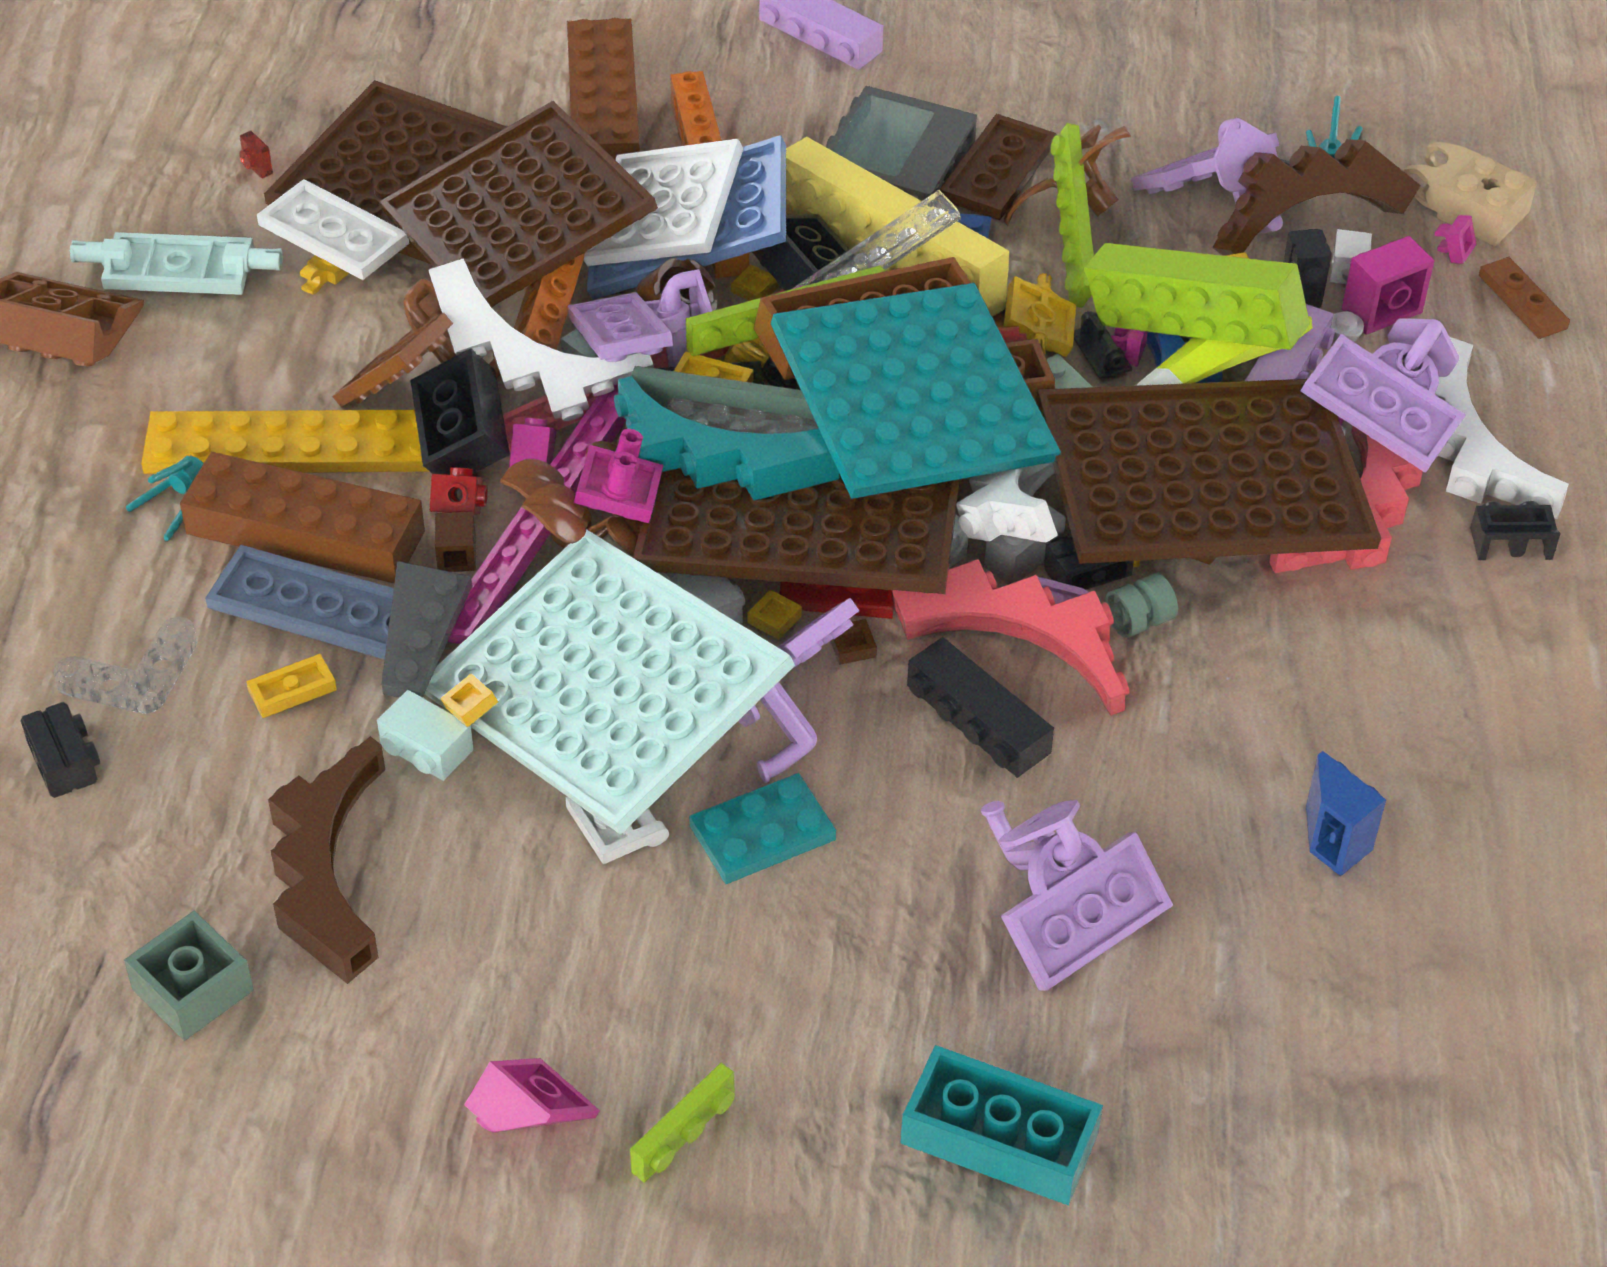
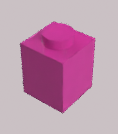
M525 418L524 424L514 423L509 468L524 459H538L550 465L554 458L557 429L547 427V420Z

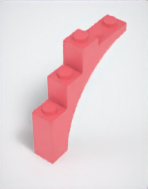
M1352 426L1351 433L1360 452L1362 466L1360 480L1381 536L1378 549L1271 554L1269 563L1274 573L1295 571L1305 567L1334 563L1344 559L1350 570L1374 567L1378 564L1386 563L1392 539L1387 528L1403 524L1409 501L1405 490L1420 486L1423 471Z
M979 559L948 570L945 594L892 590L894 609L907 640L936 632L958 630L998 632L1024 639L1054 653L1076 669L1097 692L1110 716L1125 711V695L1129 694L1130 691L1124 674L1122 672L1116 673L1111 663L1114 661V655L1108 642L1110 641V625L1114 624V619L1107 602L1100 603L1095 590L1055 604L1050 588L1048 586L1042 588L1037 575L997 588L992 572L990 570L984 572Z

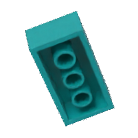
M935 1045L902 1115L900 1144L1069 1206L1099 1134L1103 1105Z

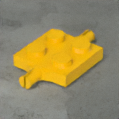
M1047 273L1038 275L1037 284L1029 283L1014 276L1008 285L1004 327L1019 326V333H1026L1027 340L1038 339L1044 355L1046 353L1045 350L1067 357L1073 349L1076 304L1061 298L1051 290L1052 277L1050 275L1047 277Z

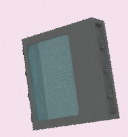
M866 85L859 97L853 98L848 115L842 116L838 125V131L835 136L831 135L829 137L826 148L902 191L918 196V200L936 209L941 201L939 200L940 188L975 142L977 114Z

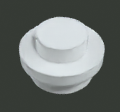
M1349 311L1333 314L1331 328L1335 329L1334 340L1336 341L1342 334L1351 341H1356L1363 333V320L1358 315Z

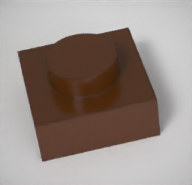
M866 619L852 621L854 624L852 627L830 641L839 665L877 657V646Z

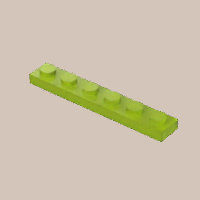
M1066 123L1060 134L1056 135L1051 143V154L1054 155L1055 162L1053 178L1057 182L1058 190L1056 206L1060 209L1059 233L1063 237L1062 261L1065 263L1067 275L1065 288L1068 290L1069 301L1076 304V307L1083 308L1092 296L1084 267L1093 258L1094 252L1084 164L1079 165V161L1083 157L1079 125Z
M879 265L780 293L880 273L885 270ZM760 298L686 318V349L692 356L759 338L754 331Z

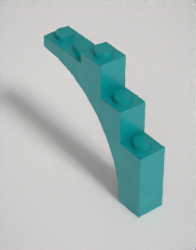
M632 376L618 379L619 394L614 396L615 409L619 417L624 416L626 419L627 429H634L643 436L638 458L662 464V472L681 468L685 476L690 475L697 489L737 479L740 487H746L752 499L758 500L839 479V471L819 428L793 433L760 434L710 427L683 418L661 406L642 390Z

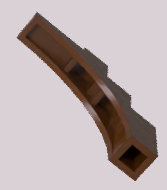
M1346 139L1337 149L1335 159L1320 147L1300 146L1291 156L1289 166L1274 154L1255 152L1246 161L1243 173L1237 181L1247 190L1238 198L1234 212L1228 222L1220 228L1217 235L1218 239L1212 248L1225 256L1243 253L1255 236L1275 217L1298 203L1322 195L1346 193L1364 199L1384 212L1404 214L1421 185L1365 140Z
M371 736L359 746L351 748L345 757L331 768L319 773L312 783H308L298 775L287 785L278 788L273 796L268 799L273 825L287 835L279 840L271 850L275 875L291 887L283 891L273 903L278 928L347 984L379 958L375 933L353 912L340 892L334 875L333 864L338 836L349 811L364 790L385 771L382 745Z

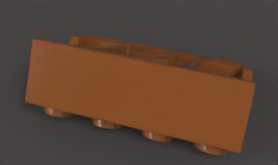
M15 272L0 278V343L8 345V349L12 351L25 352L33 350L40 352V355L44 358L59 359L64 357L73 359V363L79 366H93L96 362L111 354L143 308L144 300Z

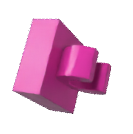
M1458 215L1452 225L1440 224L1434 232L1435 236L1446 238L1440 242L1437 250L1449 253L1451 263L1464 264L1476 246L1472 216Z
M1115 328L1114 335H1111L1112 340L1117 347L1125 351V357L1130 365L1138 367L1147 343L1148 332Z

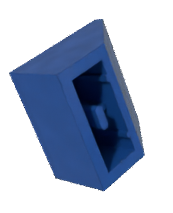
M1324 751L1317 756L1306 803L1309 851L1339 876H1342L1373 851L1386 799L1374 787L1364 783L1351 773L1343 763L1334 760Z

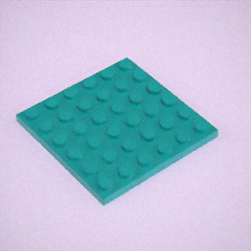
M975 283L773 314L771 326L851 499L1052 463L1055 460V456L1061 454Z

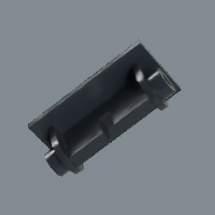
M1092 311L1085 312L1081 316L1080 329L1074 330V341L1099 379L1132 371L1133 368L1124 356V351L1116 346L1110 333L1098 319L1097 313Z

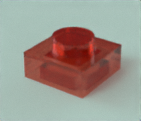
M251 130L240 135L242 150L239 152L244 166L247 169H252L261 179L273 174L269 147Z

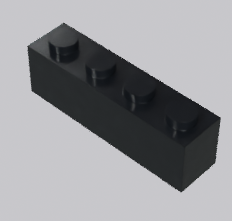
M944 637L908 661L907 686L917 698H922L931 705L943 720L950 721L962 731L969 742L980 746L992 757L999 767L1006 768L1018 778L1051 754L1054 727Z

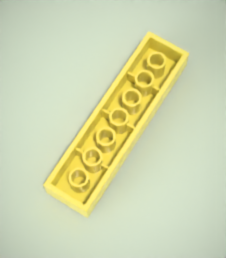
M808 137L786 148V214H819L856 256L875 267L880 265L885 271L954 257L971 283L976 284L991 316L993 317L1006 309L1009 250Z

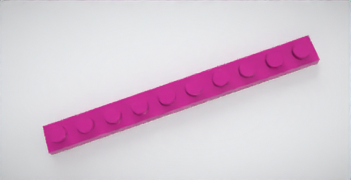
M618 384L614 385L612 392L595 398L550 464L563 476L564 485L575 493L577 492L589 445L596 441L612 443L626 422L624 416L619 417L615 409L614 396L619 394ZM521 507L471 579L472 588L448 642L461 644L503 605L551 532L532 513Z

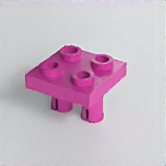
M624 429L621 432L616 452L589 445L574 503L591 509L624 516L627 519L649 523L663 465L638 458L643 440L640 432L634 429Z

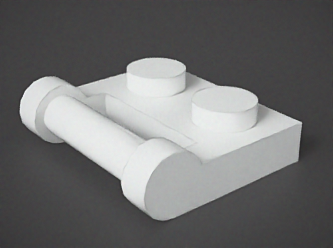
M565 797L566 808L602 864H606L647 845L650 847L659 846L669 836V832L663 822L656 821L649 809L636 819L641 827L633 830L630 825L620 835L569 797Z

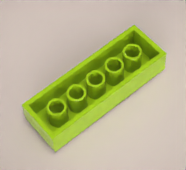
M1104 243L1084 267L1097 317L1103 326L1291 350L1310 324L1298 265L1294 263Z

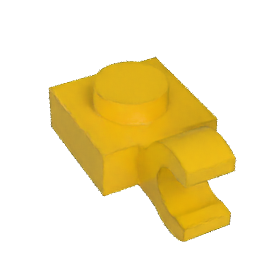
M314 255L300 271V276L308 279L301 286V290L314 295L327 281L337 285L349 273Z

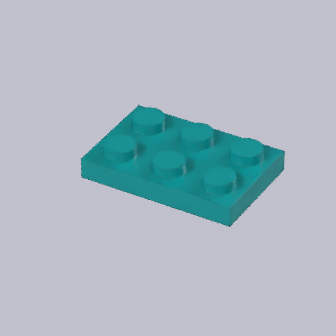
M799 772L689 816V825L725 884L836 840L835 827Z

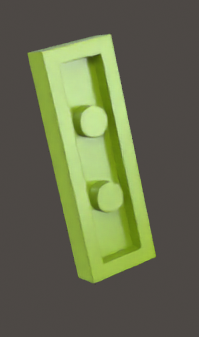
M721 1062L630 1148L631 1173L645 1183L655 1172H663L671 1164L675 1153L686 1142L689 1144L694 1142L703 1132L705 1124L715 1114H723L731 1106L735 1098L734 1072Z

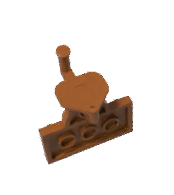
M420 279L408 290L404 297L405 314L412 330L393 346L377 355L332 396L341 408L353 400L358 405L369 395H374L388 383L391 384L404 373H409L424 360L422 356L428 351L432 352L441 364L457 356L447 330L453 323L444 312L442 313L431 281ZM493 353L494 358L489 365L495 369L496 377L498 378L501 374Z

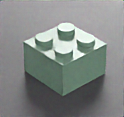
M195 910L124 959L132 990L184 1041L254 991L247 960Z

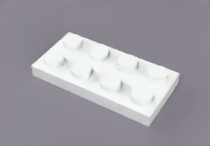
M304 179L257 214L259 226L362 280L409 244V239L403 230Z

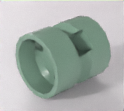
M1153 573L1140 578L1133 585L1126 584L1111 590L1105 597V602L1109 605L1114 619L1112 626L1124 638L1144 632L1150 625L1158 626L1174 619L1178 613V604L1174 590L1169 581L1160 573Z

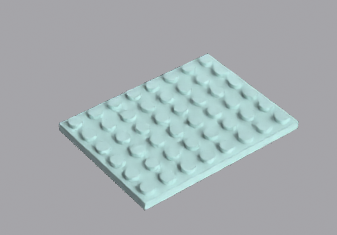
M586 529V533L581 540L573 544L570 543L437 665L425 695L446 709L440 698L469 674H473L493 692L498 703L472 723L471 728L621 835L772 689L795 664L791 656Z

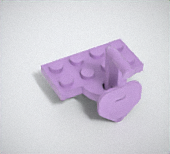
M1240 118L1228 119L1222 122L1218 129V147L1132 177L1131 182L1134 191L1147 189L1148 194L1163 190L1164 192H1169L1184 187V182L1190 180L1196 182L1213 176L1212 172L1216 171L1221 186L1233 193L1236 204L1238 198L1247 190L1237 182L1243 173L1246 161L1255 152L1274 154L1278 157L1275 148L1280 146L1277 134H1265ZM1281 216L1275 217L1259 233L1274 232L1281 229L1283 224Z
M699 269L674 275L668 280L661 300L645 302L637 292L567 306L569 320L601 360L617 362L626 359L628 354L641 352L644 355H652L661 352L662 348L666 347L668 367H676L684 352H688L686 349V318L712 311ZM689 288V305L681 301L680 289Z
M1400 318L1395 322L1388 334L1389 344L1381 346L1373 354L1341 334L1307 379L1300 392L1426 473L1466 416V414L1435 395L1439 385V377L1448 376L1459 361V355L1443 324L1435 319Z
M848 598L811 621L779 645L778 648L791 656L795 664L794 667L820 651L823 644L837 638L854 624L849 618L859 612V609L851 598ZM779 682L760 700L792 743L766 761L758 760V772L764 783H768L770 778L784 772L808 754L817 742V735ZM754 705L738 720L741 725L747 727L760 719L756 706Z
M1078 800L1054 804L1014 829L1011 828L1004 814V803L993 801L982 807L981 814L986 816L989 826L1007 861L1019 870H1028V881L1033 894L1002 914L1001 918L1039 990H1049L1174 906L1136 832L1127 833L1102 849L1096 840L1082 832H1078L1072 821L1080 808Z

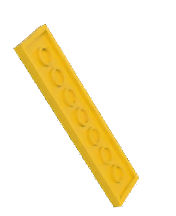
M415 410L150 411L141 462L143 474H156L178 463L187 455L198 458L204 464L212 451L303 473L430 472L422 463Z

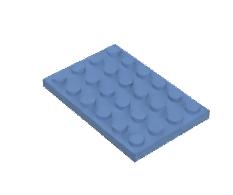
M779 135L743 147L744 149L711 252L588 266L587 292L594 300L637 287L644 277L670 258L683 261L688 258L696 261L701 266H708L786 242V143L782 136Z

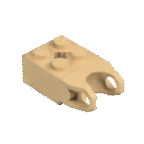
M1434 142L1427 146V154L1424 160L1429 166L1409 165L1403 169L1409 176L1410 174H1417L1426 183L1425 187L1418 189L1414 197L1423 206L1438 212L1437 219L1452 225L1458 215L1472 216L1475 237L1495 247L1530 212L1537 185L1536 180L1502 165L1492 158L1483 156L1464 146L1444 142ZM1434 151L1442 152L1447 158V163L1441 164L1434 156Z

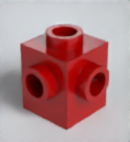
M450 467V474H432L429 512H473L474 515L480 514L481 507H486L488 499L487 485H482L483 477L472 476L473 469ZM459 488L463 492V497L461 500L457 497V491Z

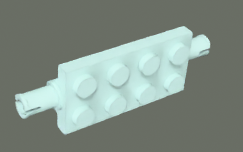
M115 232L113 239H104L103 242L73 240L70 246V258L73 263H102L104 266L101 277L103 289L243 295L247 275L251 269L281 271V266L283 265V251L281 248H254L253 238Z

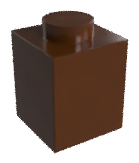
M473 512L435 513L437 569L448 572L476 571V533Z

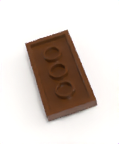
M996 113L940 188L939 200L1001 220L1051 151V143L1057 133Z

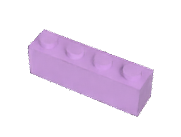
M759 0V20L858 70L882 52L883 25L833 0Z
M1306 304L1308 316L1312 317L1313 329L1299 338L1291 350L1280 349L1260 356L1245 381L1308 379L1310 377V370L1314 371L1321 362L1322 349H1329L1334 339L1335 329L1331 328L1334 313Z

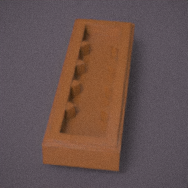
M1510 257L1480 267L1479 276L1538 339L1568 329L1570 319Z

